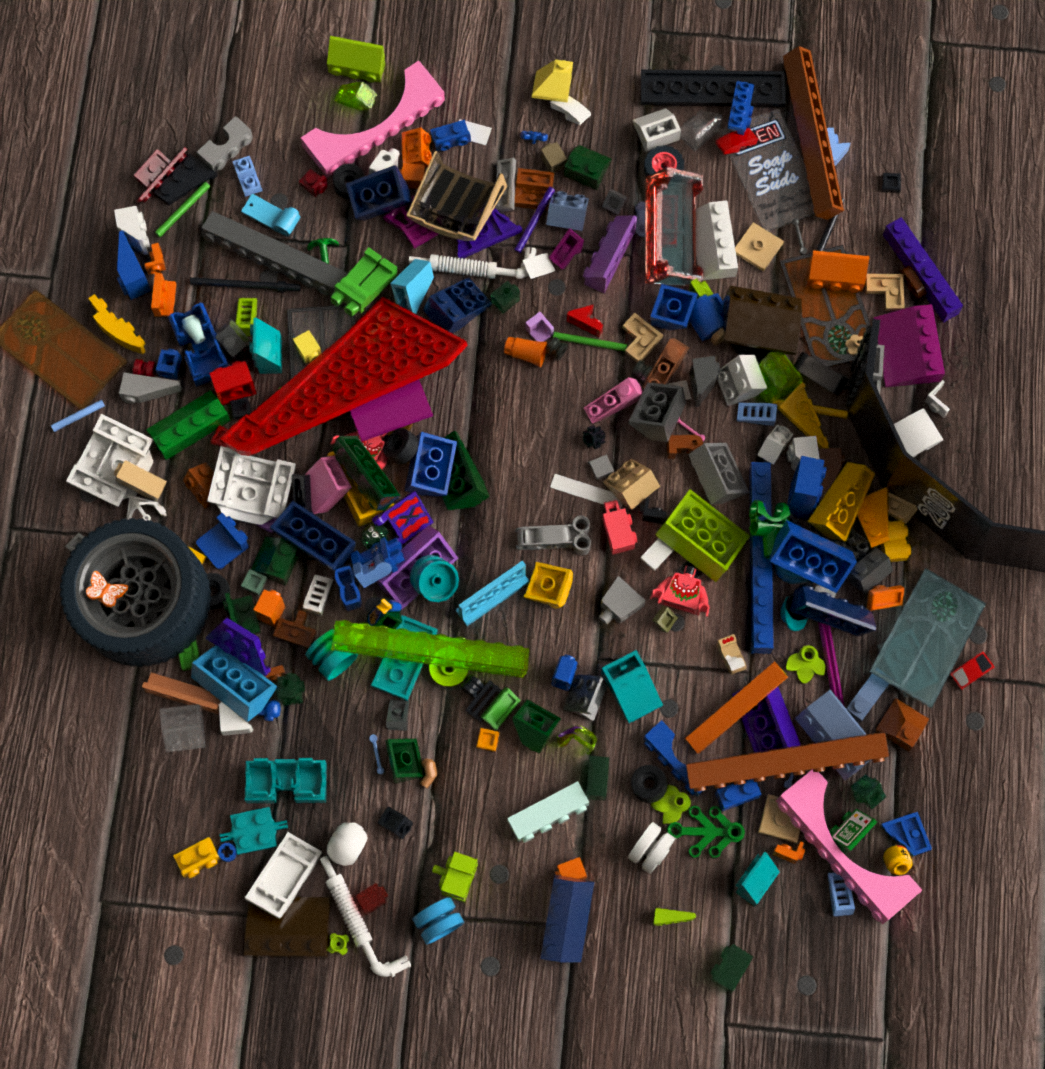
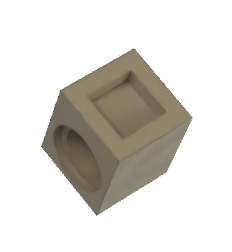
M558 142L546 144L541 149V159L549 172L556 173L564 169L567 157Z

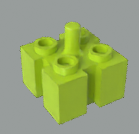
M454 851L453 856L449 855L447 868L437 865L433 866L432 872L442 876L439 883L442 896L451 897V899L465 903L478 867L477 859Z

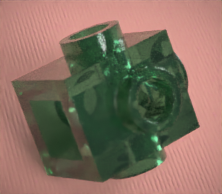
M293 673L277 677L278 684H276L275 692L283 706L303 703L304 681L297 674Z
M866 774L851 786L854 792V799L859 804L863 803L870 809L875 808L886 798L881 788V783L876 778L872 779Z

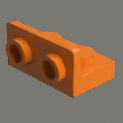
M421 127L402 132V162L423 164L428 168L432 159L430 152L431 137Z
M155 273L151 309L154 316L168 317L170 316L169 314L174 313L177 284L175 281L165 280L162 273Z

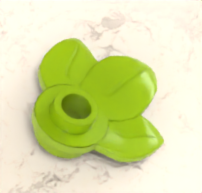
M806 645L800 649L799 653L792 654L789 657L786 670L796 671L798 679L805 684L812 679L814 673L824 675L825 663L818 657V652L813 646ZM805 653H810L811 658H806Z
M668 785L665 795L659 801L651 803V806L655 810L663 812V824H671L680 819L682 812L688 810L691 800L686 793L679 792L673 785ZM681 798H682V799H683V804L678 805V804H677L678 799H681Z

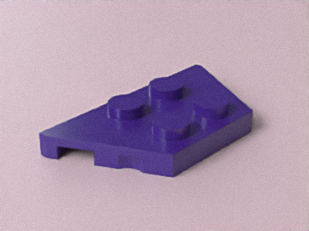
M494 208L475 241L458 240V258L460 260L461 258L464 259L522 232V227L515 225L510 221V218L500 214ZM485 209L476 212L465 234L470 235L476 231ZM469 216L458 220L459 232H461Z
M226 618L206 636V640L264 676L271 671L270 667L264 664L263 660L266 656L261 648L259 637L232 620Z

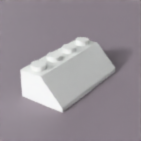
M709 202L689 212L699 280L736 277L738 263L728 202Z

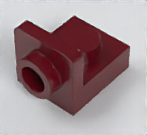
M312 169L299 180V185L314 197L319 193H323L328 185L327 178L324 175L322 177L319 176Z

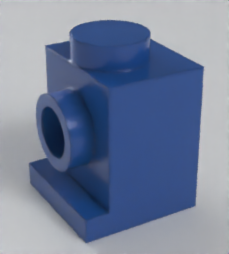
M161 349L156 367L159 377L177 380L182 360L178 351L174 349Z

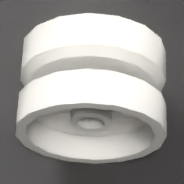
M654 822L649 825L627 857L636 864L641 861L644 855L647 856L642 864V869L649 874L653 872L657 865L661 864L676 839L667 832L657 841L656 838L661 832V827Z

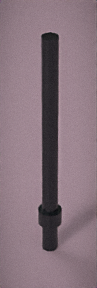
M190 277V285L267 289L285 293L286 291H301V284L286 283V281L274 283Z

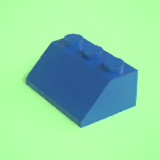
M420 432L416 436L419 445L416 454L410 460L404 491L410 493L416 491L418 495L447 496L457 441Z

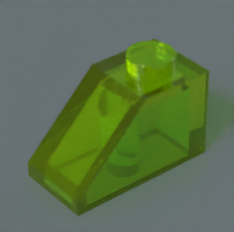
M363 81L344 84L340 86L334 101L359 111L371 109L375 104L377 93Z

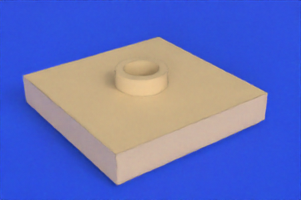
M753 222L735 247L737 256L764 272L782 247L784 241Z

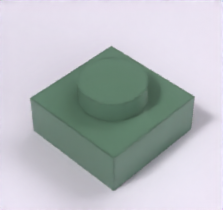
M249 569L241 587L259 596L267 581V577Z

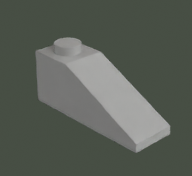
M123 373L119 395L126 403H142L180 392L182 387L180 382L175 380Z

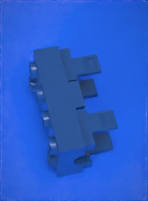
M203 303L194 305L191 310L185 313L175 312L169 314L168 318L179 345L183 346L191 343L195 351L194 353L185 351L186 356L184 358L196 387L212 381L209 373L213 372L216 368L229 367L220 343L215 337L216 333ZM190 315H195L196 318H199L203 334L206 338L199 344H196L182 328V320Z

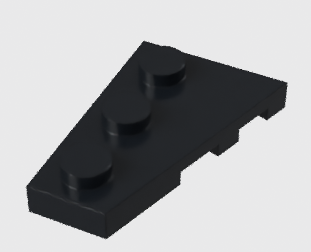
M188 153L174 171L155 190L154 194L167 205H171L188 195L189 191L196 187L199 188L204 182L211 178L213 180L218 175L211 168Z

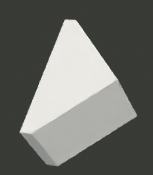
M223 702L219 704L220 727L223 736L246 734L253 731L252 726Z

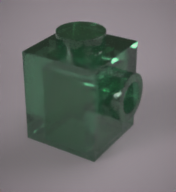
M508 280L491 293V302L503 314L520 301L519 288Z

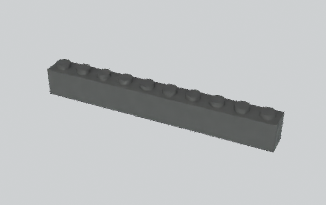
M214 211L211 212L202 226V235L206 241L214 242L225 250H232L243 258L247 257L258 265L269 267L273 272H280L291 280L301 282L306 287L319 290L324 295L332 296L335 292V285L348 275L347 272ZM370 303L368 306L365 307V310H364L365 312H367V310H368V308L370 307L371 303Z

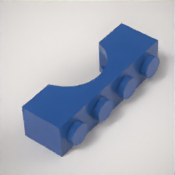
M661 720L644 736V745L650 752L654 751L658 755L657 759L663 766L667 765L672 770L671 774L676 780H682L689 794H695L698 797L705 790L694 792V788H689L686 765L678 761L672 751V741L675 734Z

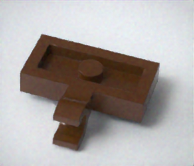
M299 610L295 622L279 618L273 637L309 649L313 644L317 631L303 626L308 614Z

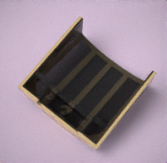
M435 151L407 213V217L441 235L458 240L475 241L507 188L504 175L499 173L495 183L469 176L443 164L439 152Z

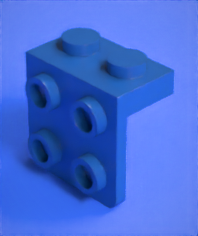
M223 513L217 516L219 523L196 541L197 546L218 570L224 568L249 548L246 534L242 530L238 531L234 527L236 525L235 521L230 516L226 517Z

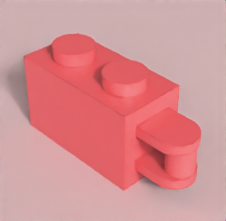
M617 500L605 502L604 509L606 513L603 514L602 521L612 555L634 550L635 543L638 541L635 531L632 532L630 527L632 525L631 515L626 513L625 508H619ZM613 508L616 509V511H612V512L609 511V509H613Z

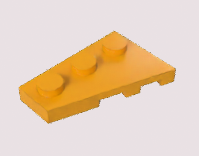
M887 487L866 495L857 514L871 548L890 540L888 519L889 491Z

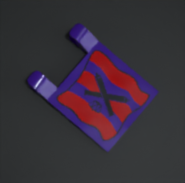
M416 491L411 492L387 510L372 518L373 523L378 526L384 524L388 519L401 545L424 530L428 525L434 523Z

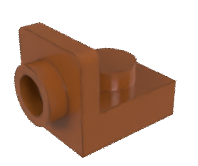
M283 665L270 668L271 671L265 677L272 683L281 681L282 677L286 676Z

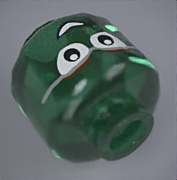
M371 523L361 531L362 537L360 540L367 549H370L372 545L380 542V539L384 537L389 541L387 537L389 531L383 524L378 526Z

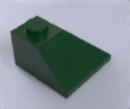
M527 699L512 720L522 744L531 751L540 754L561 718Z

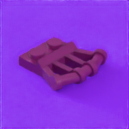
M429 194L425 199L428 212L424 214L421 209L418 211L420 218L424 219L425 222L429 221L434 212ZM411 204L390 211L383 219L400 229L415 249L439 235V233L429 230L407 217L408 212L405 209L411 206ZM399 212L408 224L404 225L395 219ZM437 217L433 225L445 228Z

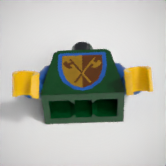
M382 598L368 613L365 631L358 633L355 630L347 638L353 645L359 641L370 640L380 646L402 623L401 604L394 600Z

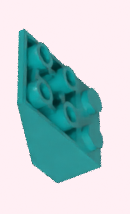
M253 318V324H250V335L252 336L250 354H252L254 366L258 368L259 374L282 373V336L280 331L258 318Z
M637 650L602 667L601 675L629 724L663 706Z
M766 852L762 856L757 854L735 885L738 887L735 893L754 907L780 873Z

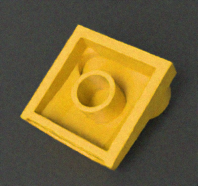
M535 562L533 574L523 597L548 604L555 609L561 608L567 600L572 585V570Z

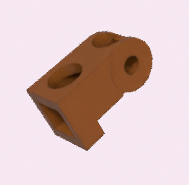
M671 435L669 441L666 442L667 458L675 459L678 453L690 454L703 445L702 438L698 435Z

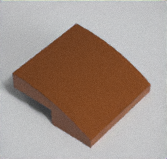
M518 168L514 207L537 209L548 187L553 188L554 172ZM550 200L545 208L546 211L549 209Z

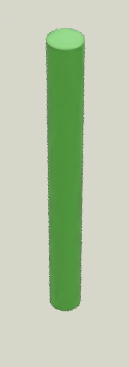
M204 182L155 231V234L161 237L210 188V185Z
M554 332L553 338L557 337L561 341L624 352L627 349V344Z

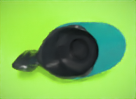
M808 581L801 584L798 588L804 585L813 587V582ZM793 593L785 598L780 615L790 630L799 631L805 627L808 618L789 612Z

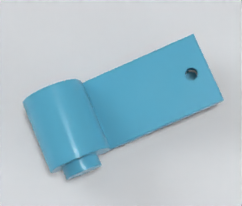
M251 194L241 211L246 216L287 237L290 236L300 219L299 212L295 208L289 207L282 210L254 194Z

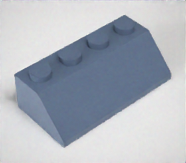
M831 690L827 691L795 718L814 743L866 735L865 731ZM865 760V764L858 766L847 763L844 764V768L836 770L844 780H847L871 760Z

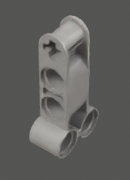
M580 515L574 518L573 524L516 528L515 532L517 533L518 541L516 549L574 548L576 554L586 555L591 548V540L587 536L590 528L589 519ZM579 523L585 524L586 528L580 530L576 527V525ZM523 534H525V543H523ZM582 541L585 542L587 546L585 548H580L577 546V544Z

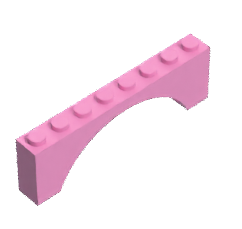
M420 61L404 70L405 90L402 99L395 111L381 124L364 132L346 135L332 134L314 128L301 137L303 148L326 177L333 175L338 167L344 164H352L356 158L366 155L370 149L381 145L385 139L395 136L400 129L410 126L414 120L425 116L429 110L439 107L445 101L444 91Z
M812 769L780 795L776 800L778 807L791 818L792 824L804 833L805 839L818 849L819 855L831 864L832 870L844 879L845 885L857 894L859 901L870 909L874 919L884 924L918 895L922 889L909 875L892 877L867 871L852 862L839 849L829 833L824 817L823 801L828 782L819 772H813Z

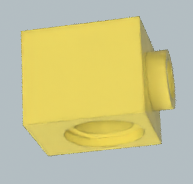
M309 330L293 339L294 346L305 363L312 362L322 354L320 346Z

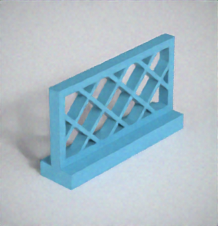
M521 561L459 604L456 613L466 626H469L529 584L530 581L526 577L525 563Z

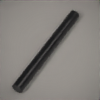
M839 214L829 219L816 251H824Z

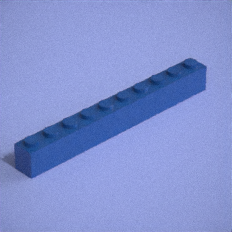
M752 462L749 468L750 506L754 500H761L766 512L772 517L771 462ZM763 515L758 517L761 521L767 519ZM750 533L751 653L771 654L773 650L772 562L764 558L763 537L752 536Z

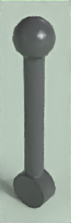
M795 218L792 220V224L795 225L801 248L799 253L805 255L807 249L803 245L798 226L799 220Z

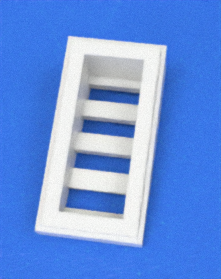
M314 575L302 607L303 611L322 616L333 579ZM317 581L327 583V586L318 585ZM315 588L324 590V593H320L314 590ZM313 595L320 596V597H322V599L319 600V599H316V598H312V596H313ZM310 602L318 603L319 607L311 605Z

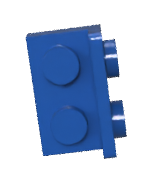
M465 120L430 129L436 151H446L451 147L464 146L471 142L470 131H468Z

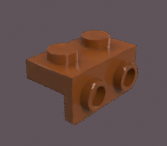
M206 462L189 469L183 479L186 487L191 490L197 501L204 508L210 505L207 500L214 475L213 470Z

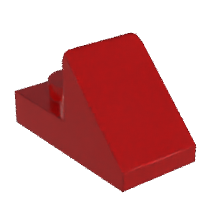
M594 305L568 311L567 322L597 337L601 336L603 324L596 318H590Z

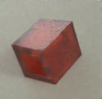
M377 883L355 896L365 914L368 915L387 904L385 898L388 897V894L383 886L378 887Z

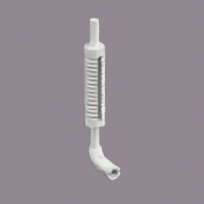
M526 247L524 259L536 256L537 250L532 247L530 254V247ZM431 254L430 259L409 256V263L414 259L430 261L432 271L438 270L441 272L442 270V272L445 271L446 273L449 271V273L452 272L454 274L456 272V274L459 273L460 275L463 273V275L466 274L467 276L469 274L472 276L473 274V276L479 277L480 275V277L483 276L484 278L487 276V278L495 279L496 275L516 277V279H523L529 275L524 263H521V268L515 270L497 267V262L488 263L486 261L484 263V261L481 262L479 260L477 262V260H467L466 258H461L460 260V258L457 259L456 257L453 259V257L450 258L448 256L446 258V256L443 257L442 255L439 257V255Z
M328 856L321 858V863L329 877V880L325 883L328 889L331 890L330 893H333L332 897L336 900L335 903L339 907L338 910L341 911L340 914H343L342 917H345L343 920L346 921L345 924H348L347 928L351 931L350 935L354 938L353 941L356 947L362 946L371 964L370 969L373 973L382 977H394L396 973L408 967L410 968L411 964L407 960L408 957L406 955L391 963L386 962L382 964L378 962L369 943L373 939L370 933L367 932L368 928L364 925L365 922L361 918L362 916L358 908H356L357 905L354 904L355 901H352L353 897L349 894L350 891L346 887L347 885L344 884L345 881L342 875H336Z

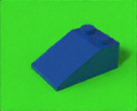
M123 230L119 231L117 271L120 277H117V280L124 295L128 294L130 299L133 300L150 292L151 289Z

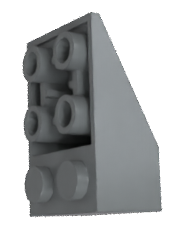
M852 528L846 542L833 541L853 552L857 563L846 579L864 595L893 572L890 558L877 547L871 548L869 541Z

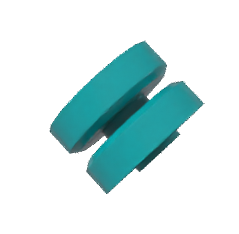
M427 555L417 560L411 568L410 582L414 590L429 601L442 602L453 596L458 588L459 577L453 565L439 556Z

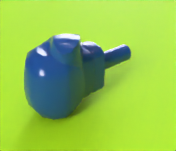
M268 701L259 713V716H264L265 721H273L274 718L279 717L281 712L279 701Z

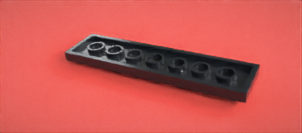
M641 69V105L732 106L736 82L740 81L754 85L750 106L785 107V71Z

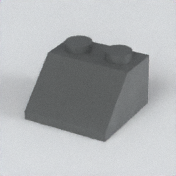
M715 356L692 359L689 374L695 407L701 405L714 388L716 380H718L720 365L719 362L715 361Z

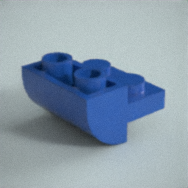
M718 293L710 296L705 294L697 298L689 318L690 323L702 341L710 339L716 331L724 327V303Z

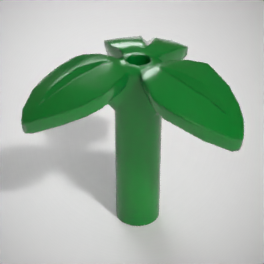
M319 238L311 241L307 246V250L309 251L319 246L321 261L329 264L327 245L331 244L339 247V243L332 238Z

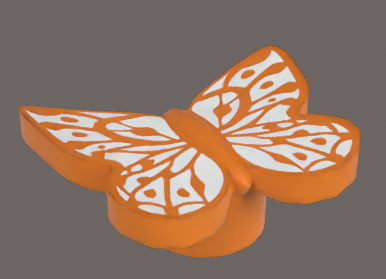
M94 571L91 578L92 586L86 589V596L92 600L98 599L106 607H113L116 604V598H120L126 593L128 585L107 584L105 578L98 571Z

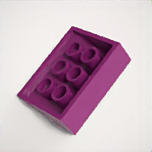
M932 304L912 306L873 318L880 320L878 345H884L883 377L885 388L941 382L945 371Z
M419 379L349 411L361 441L433 416Z

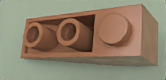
M675 338L669 339L642 388L645 389L648 382L667 385L690 347Z

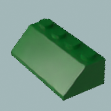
M210 390L149 427L146 431L165 460H168L217 430L219 425L223 426L230 422V418L219 399Z

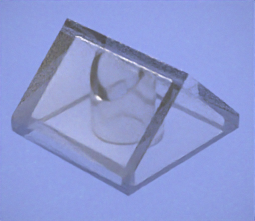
M700 110L680 127V138L695 152L721 129L722 115Z

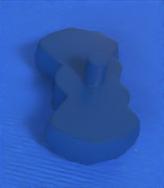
M522 131L520 134L522 139H531L532 144H535L536 140L547 141L548 139L547 133Z

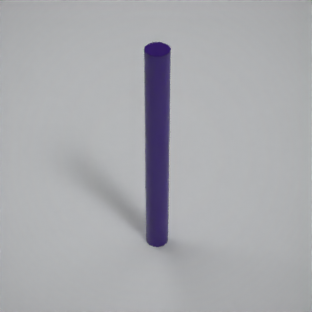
M548 187L514 249L516 252H522L555 191L554 188Z

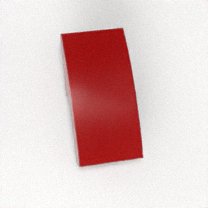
M746 128L744 135L737 134V131H734L717 139L715 144L723 154L738 153L742 146L756 145L758 138L750 128Z

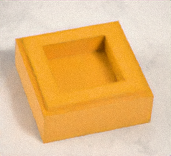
M480 728L476 748L496 752L500 732Z

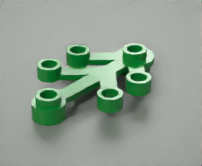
M692 806L689 809V816L694 819L696 818L705 828L683 827L680 823L673 822L668 826L667 832L676 839H679L682 835L705 836L696 845L690 847L689 855L692 858H698L701 851L716 836H725L717 846H712L709 849V856L716 859L730 842H740L744 838V827L737 822L731 823L721 813L719 807L713 806L709 809V816L712 819H717L724 827L716 828L698 806ZM697 809L698 815H693L691 810ZM716 809L718 815L713 816L711 810ZM673 828L678 829L679 833L677 835L672 834L671 830ZM731 830H737L738 835L733 836L731 834ZM693 848L698 850L699 853L697 855L691 853ZM717 849L718 855H712L711 850Z

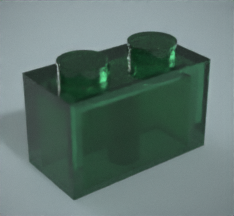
M589 756L586 788L587 799L606 800L609 757Z
M734 944L730 948L727 946L724 948L720 955L723 958L720 965L715 964L710 972L712 975L710 981L729 993L734 991L754 957Z

